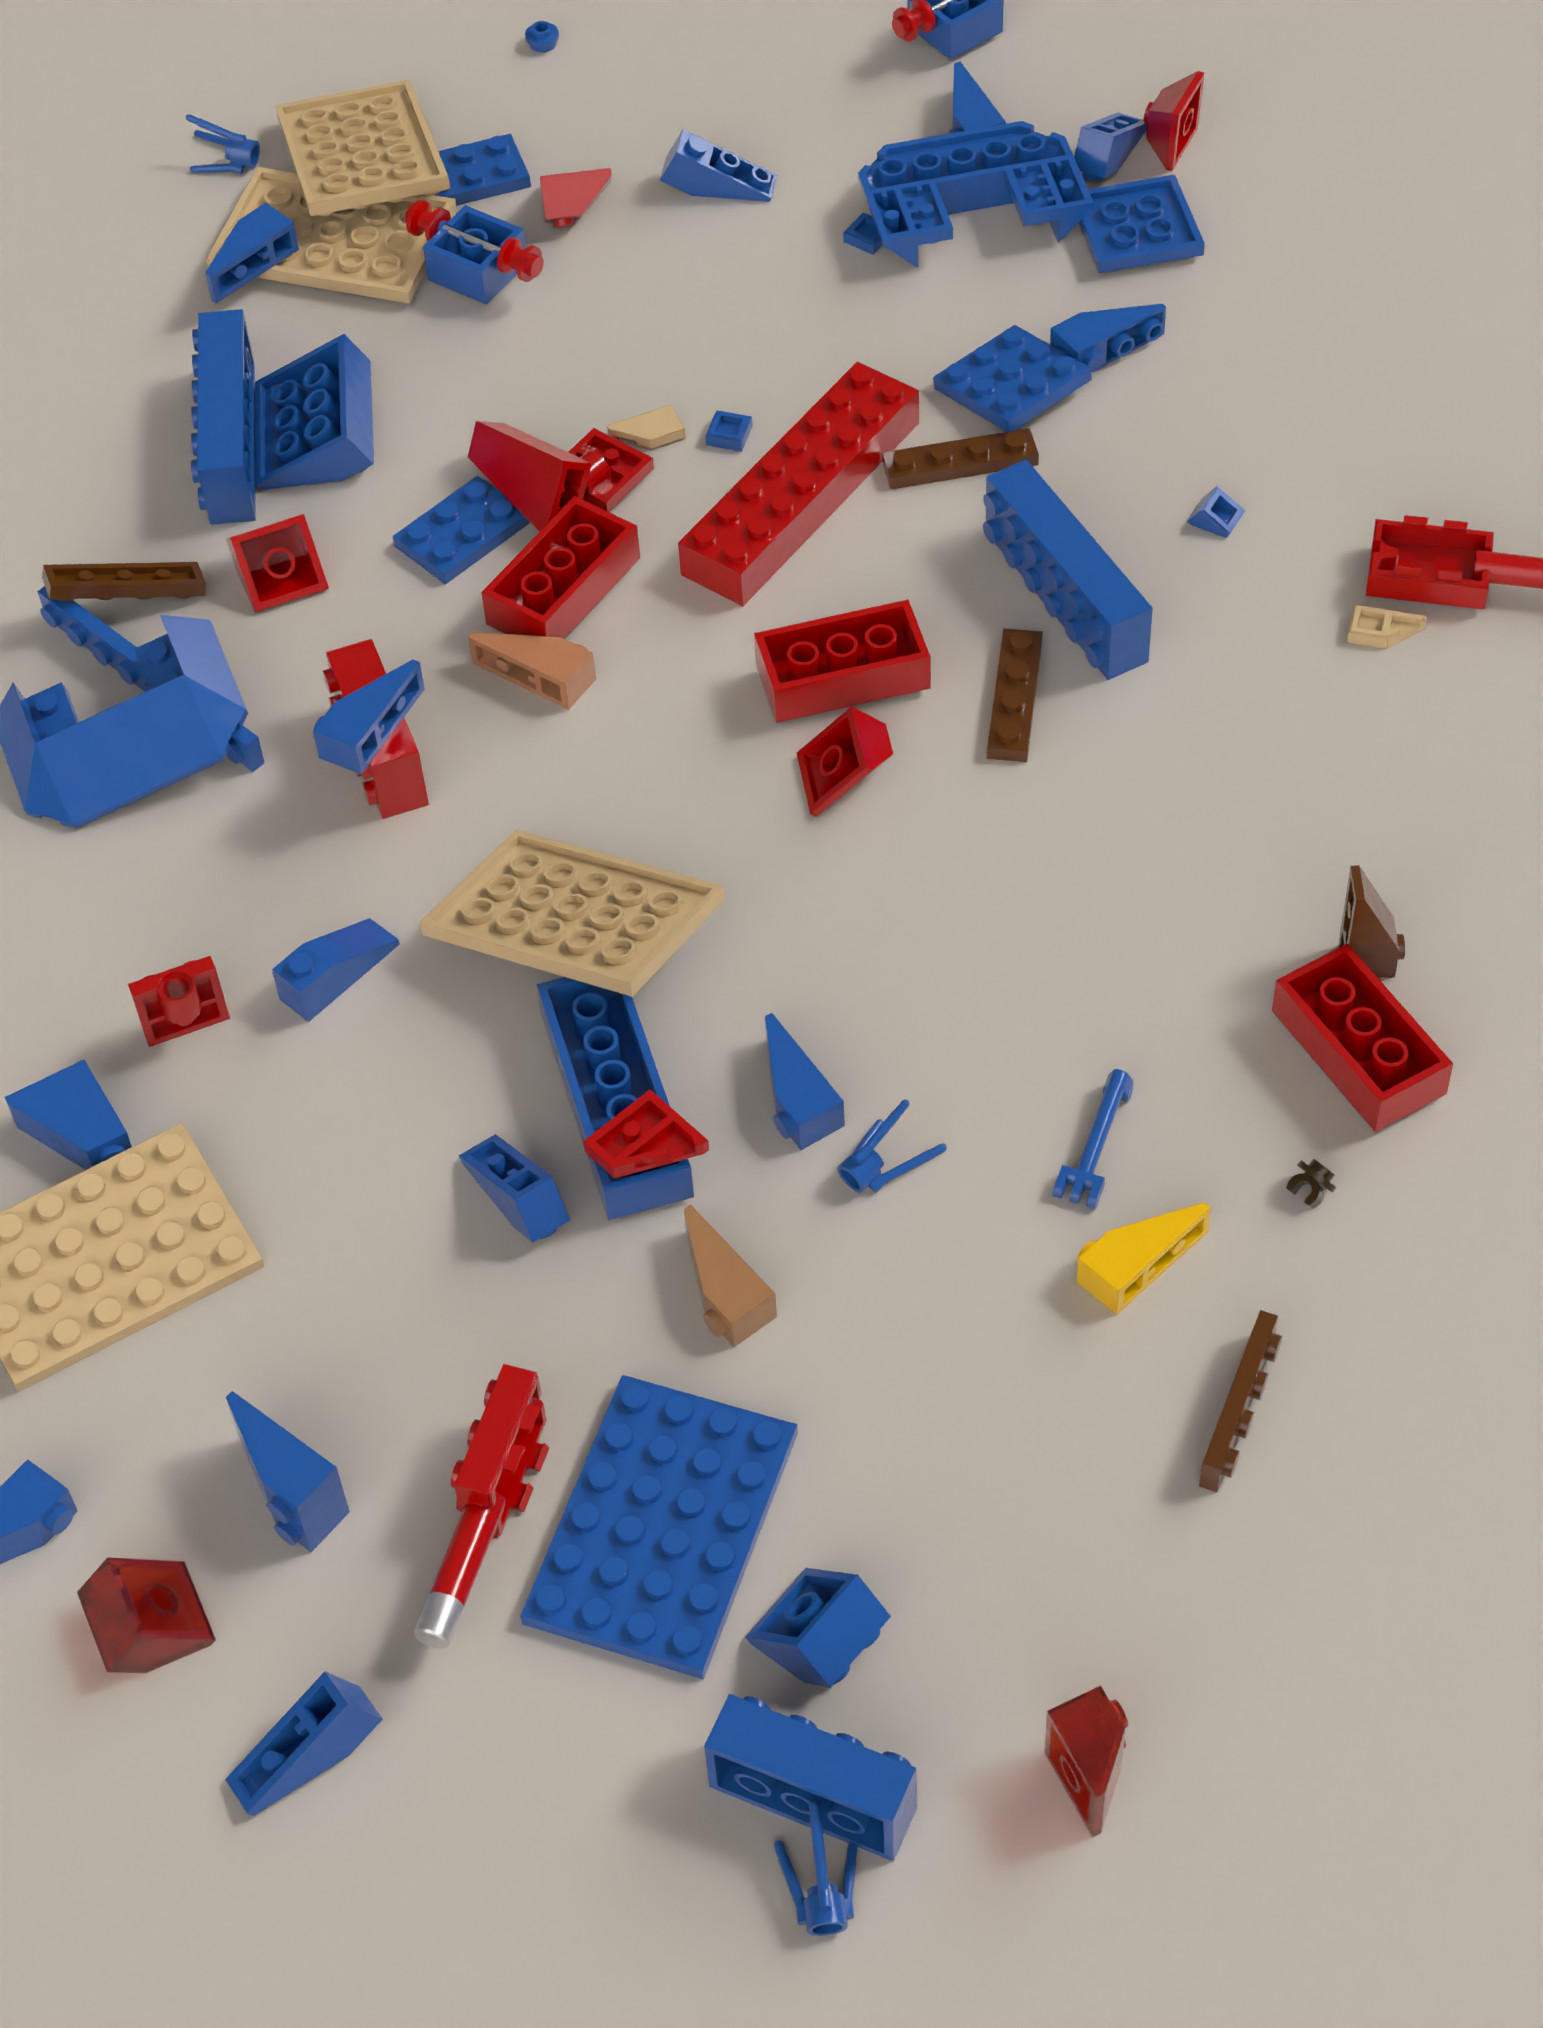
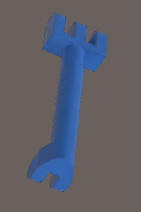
M1114 1069L1108 1074L1103 1087L1104 1095L1077 1168L1062 1165L1054 1185L1053 1197L1062 1199L1067 1184L1073 1185L1069 1199L1070 1202L1079 1204L1084 1189L1090 1190V1193L1087 1197L1086 1206L1093 1209L1097 1208L1105 1186V1177L1095 1175L1094 1171L1121 1099L1129 1101L1131 1098L1133 1080L1127 1072Z

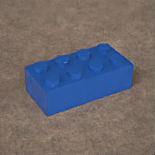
M732 1694L728 1695L704 1745L710 1788L811 1828L809 1803L813 1800L819 1803L824 1834L849 1844L854 1843L861 1849L891 1861L895 1860L917 1809L916 1767L911 1766L910 1762L903 1756L889 1751L883 1752V1754L864 1747L861 1741L849 1734L837 1733L835 1736L818 1729L811 1720L803 1716L790 1715V1717L772 1711L760 1699L746 1696L742 1699Z

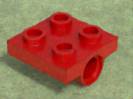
M595 428L568 451V453L592 463L583 500L607 512H610L654 469L653 457Z
M211 955L198 960L188 961L181 966L155 975H148L141 980L128 984L149 1047L230 1019Z

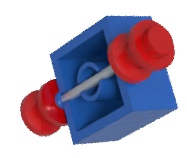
M907 0V9L900 7L893 12L892 28L894 33L906 42L915 40L919 35L951 60L1003 32L1004 0Z
M418 200L406 211L405 223L408 233L420 236L425 232V237L428 241L423 246L428 280L487 305L516 274L519 280L529 282L537 277L543 269L544 260L540 248L534 245L526 247L523 228L467 205L463 206L452 218L450 212L441 207L432 212L431 204L425 200Z

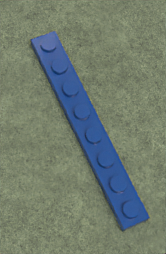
M45 586L37 591L42 604L40 609L41 615L51 627H59L67 633L70 640L76 646L81 647L83 645L90 650L99 663L104 666L110 665L118 671L121 678L127 684H135L144 692L150 690L134 648H137L135 645L74 600H50ZM243 725L242 727L237 726L228 742L231 748L227 757L233 763L238 764L240 762L254 772L265 763L259 737Z

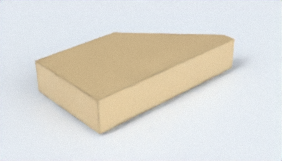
M671 405L607 425L609 436L617 440L618 438H625L637 441V446L648 449L686 438L685 428Z
M1354 605L1347 643L1387 649L1425 630L1427 616Z

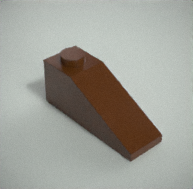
M1360 865L1350 866L1338 948L1348 943L1378 978L1395 977L1397 962L1405 957L1403 934L1396 933L1393 915Z

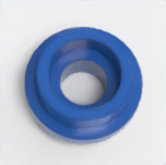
M535 22L525 31L526 42L533 51L540 53L551 51L556 47V42L559 39V30L549 22Z

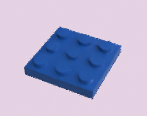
M1175 174L1088 189L1094 202V209L1079 222V225L1099 273L1204 255L1205 243Z
M1016 325L1006 329L995 338L933 376L935 390L1006 432L1016 430L1092 380L1091 367Z

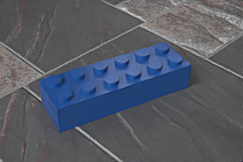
M243 309L198 313V329H192L195 352L198 351V354L192 355L194 376L198 377V380H192V394L194 403H198V406L191 407L193 427L197 429V433H191L193 454L197 456V459L191 460V473L193 482H200L201 487H198L200 510H207L210 525L256 521L255 362Z
M1026 459L986 476V494L983 496L986 507V521L983 523V530L986 538L991 544L995 543L1003 552L1007 564L1011 568L1015 567L1029 591L1035 592L1040 597L1048 614L1053 618L1056 617L1064 626L1068 638L1073 643H1078L1085 652L1090 665L1093 668H1098L1106 679L1110 680L1148 663L1153 607Z
M567 977L537 984L542 1018L582 1141L586 1140L648 1090H652L669 1105L631 996ZM587 1154L608 1221L694 1197L692 1171L688 1159L613 1178Z

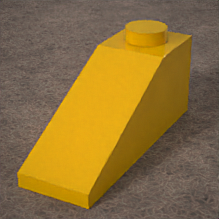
M1203 1202L1109 1230L1098 1241H1089L1077 1256L1076 1282L1116 1315L1119 1314L1208 1233L1211 1207Z

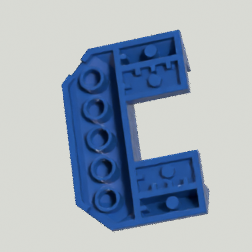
M1024 121L886 144L877 152V159L870 166L865 165L858 172V180L882 245L917 268L918 245L933 244L953 239V226L949 218L950 214L1014 203L1023 227L1049 222L1059 243L1094 209V202L1066 137L1054 132L1049 136L1035 132L1034 125Z
M160 615L167 634L134 648L150 690L80 722L69 693L62 682L26 699L14 682L11 684L0 704V744L27 815L37 818L45 816L58 820L62 825L76 829L224 761L231 748L228 742L236 727H242L248 711L217 634L209 619Z

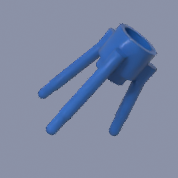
M186 115L187 121L220 135L217 136L199 130L194 131V135L198 138L226 146L225 158L231 160L230 164L191 166V172H235L242 174L244 167L251 169L256 167L260 155V144L258 141L247 139L246 135L233 133L193 115Z
M902 1100L884 1122L880 1119L877 1120L854 1151L837 1167L842 1180L854 1191L862 1193L869 1187L873 1192L877 1193L889 1181L947 1150L946 1144H939L881 1174L880 1169L884 1166V1162L874 1148L909 1107L910 1103L908 1100Z
M813 1800L809 1803L817 1885L807 1890V1898L803 1895L783 1842L776 1840L774 1842V1849L796 1906L798 1925H806L807 1932L811 1935L826 1936L843 1932L848 1928L847 1920L854 1918L852 1898L856 1872L857 1845L850 1843L847 1847L841 1894L838 1892L837 1885L829 1884L820 1808L819 1803Z

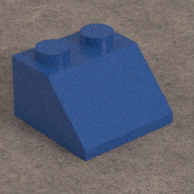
M805 1568L745 1638L751 1645L803 1683L831 1688L832 1685L846 1677L850 1671V1664L861 1651L871 1646L878 1639L880 1629L891 1616L858 1574Z

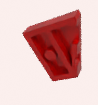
M648 1090L583 1141L584 1152L613 1178L696 1157L709 1151L708 1139L652 1090Z

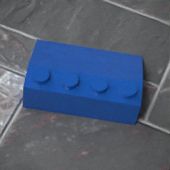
M345 334L338 336L255 382V486L259 490L342 481L374 465L371 361Z

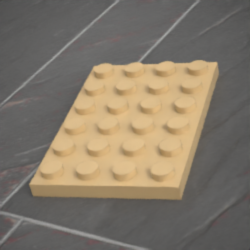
M410 79L275 105L277 118L310 216H330L336 211L351 208L365 209L371 204L386 201L395 203L403 201L407 197L417 195L431 196L438 194L442 190L450 189L448 174Z
M257 167L206 260L209 267L237 221L264 203H267L294 222L299 250L256 278L410 304L427 270L423 246L428 241L425 237V232L420 236L408 233L405 223L406 211L418 200H425L431 204L432 212L441 207L448 210L452 218L457 211L456 200L435 195H417L407 197L403 201L395 203L386 201L371 204L365 209L351 208L336 211L330 216H310L296 173Z
M515 830L420 921L423 936L633 997L726 898L723 885Z
M183 1122L0 1212V1360L17 1392L264 1267L262 1257Z

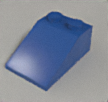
M231 1391L226 1396V1400L241 1444L267 1502L266 1506L276 1523L273 1526L274 1530L288 1544L294 1546L298 1542L312 1553L350 1512L337 1467L238 1394Z

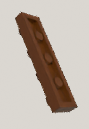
M1030 428L882 452V464L890 490L998 472L1026 459L1032 466L1039 463V453Z
M198 562L43 565L42 579L50 600L72 601L74 599L96 598L99 600H112L113 598H138L146 600L152 597L185 599L191 596H205L206 582Z
M1003 628L987 745V759L1028 761L1043 631Z
M1262 1310L1258 1314L1204 1457L1199 1487L1218 1492L1223 1476L1229 1478L1233 1476L1240 1451L1235 1450L1234 1446L1238 1437L1246 1439L1254 1417V1412L1248 1410L1252 1398L1261 1400L1268 1379V1373L1262 1372L1266 1360L1275 1362L1282 1342V1336L1275 1334L1278 1315Z

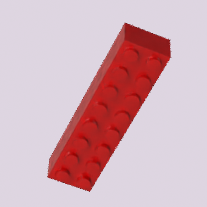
M857 361L678 542L681 575L744 606L882 463V452L893 451L919 424V390Z

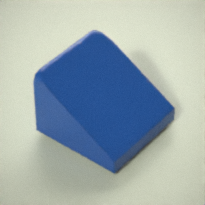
M1216 486L1201 499L1187 522L1192 526L1227 538L1245 510Z

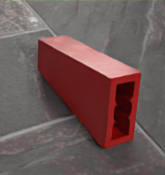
M476 421L468 458L539 532L574 496L583 500L592 463L505 423Z

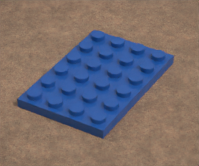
M622 1375L520 1615L522 1625L704 1680L798 1435L797 1424Z

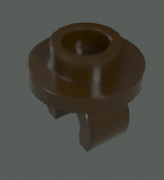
M1315 1159L1309 1165L1300 1160L1297 1166L1305 1173L1294 1175L1288 1181L1286 1189L1295 1195L1303 1185H1311V1194L1304 1202L1313 1209L1323 1199V1187L1332 1193L1337 1188L1330 1183L1335 1174Z

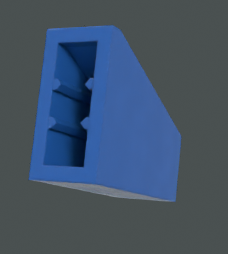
M85 1059L4 1097L18 1129L85 1170L132 1147L127 1131Z

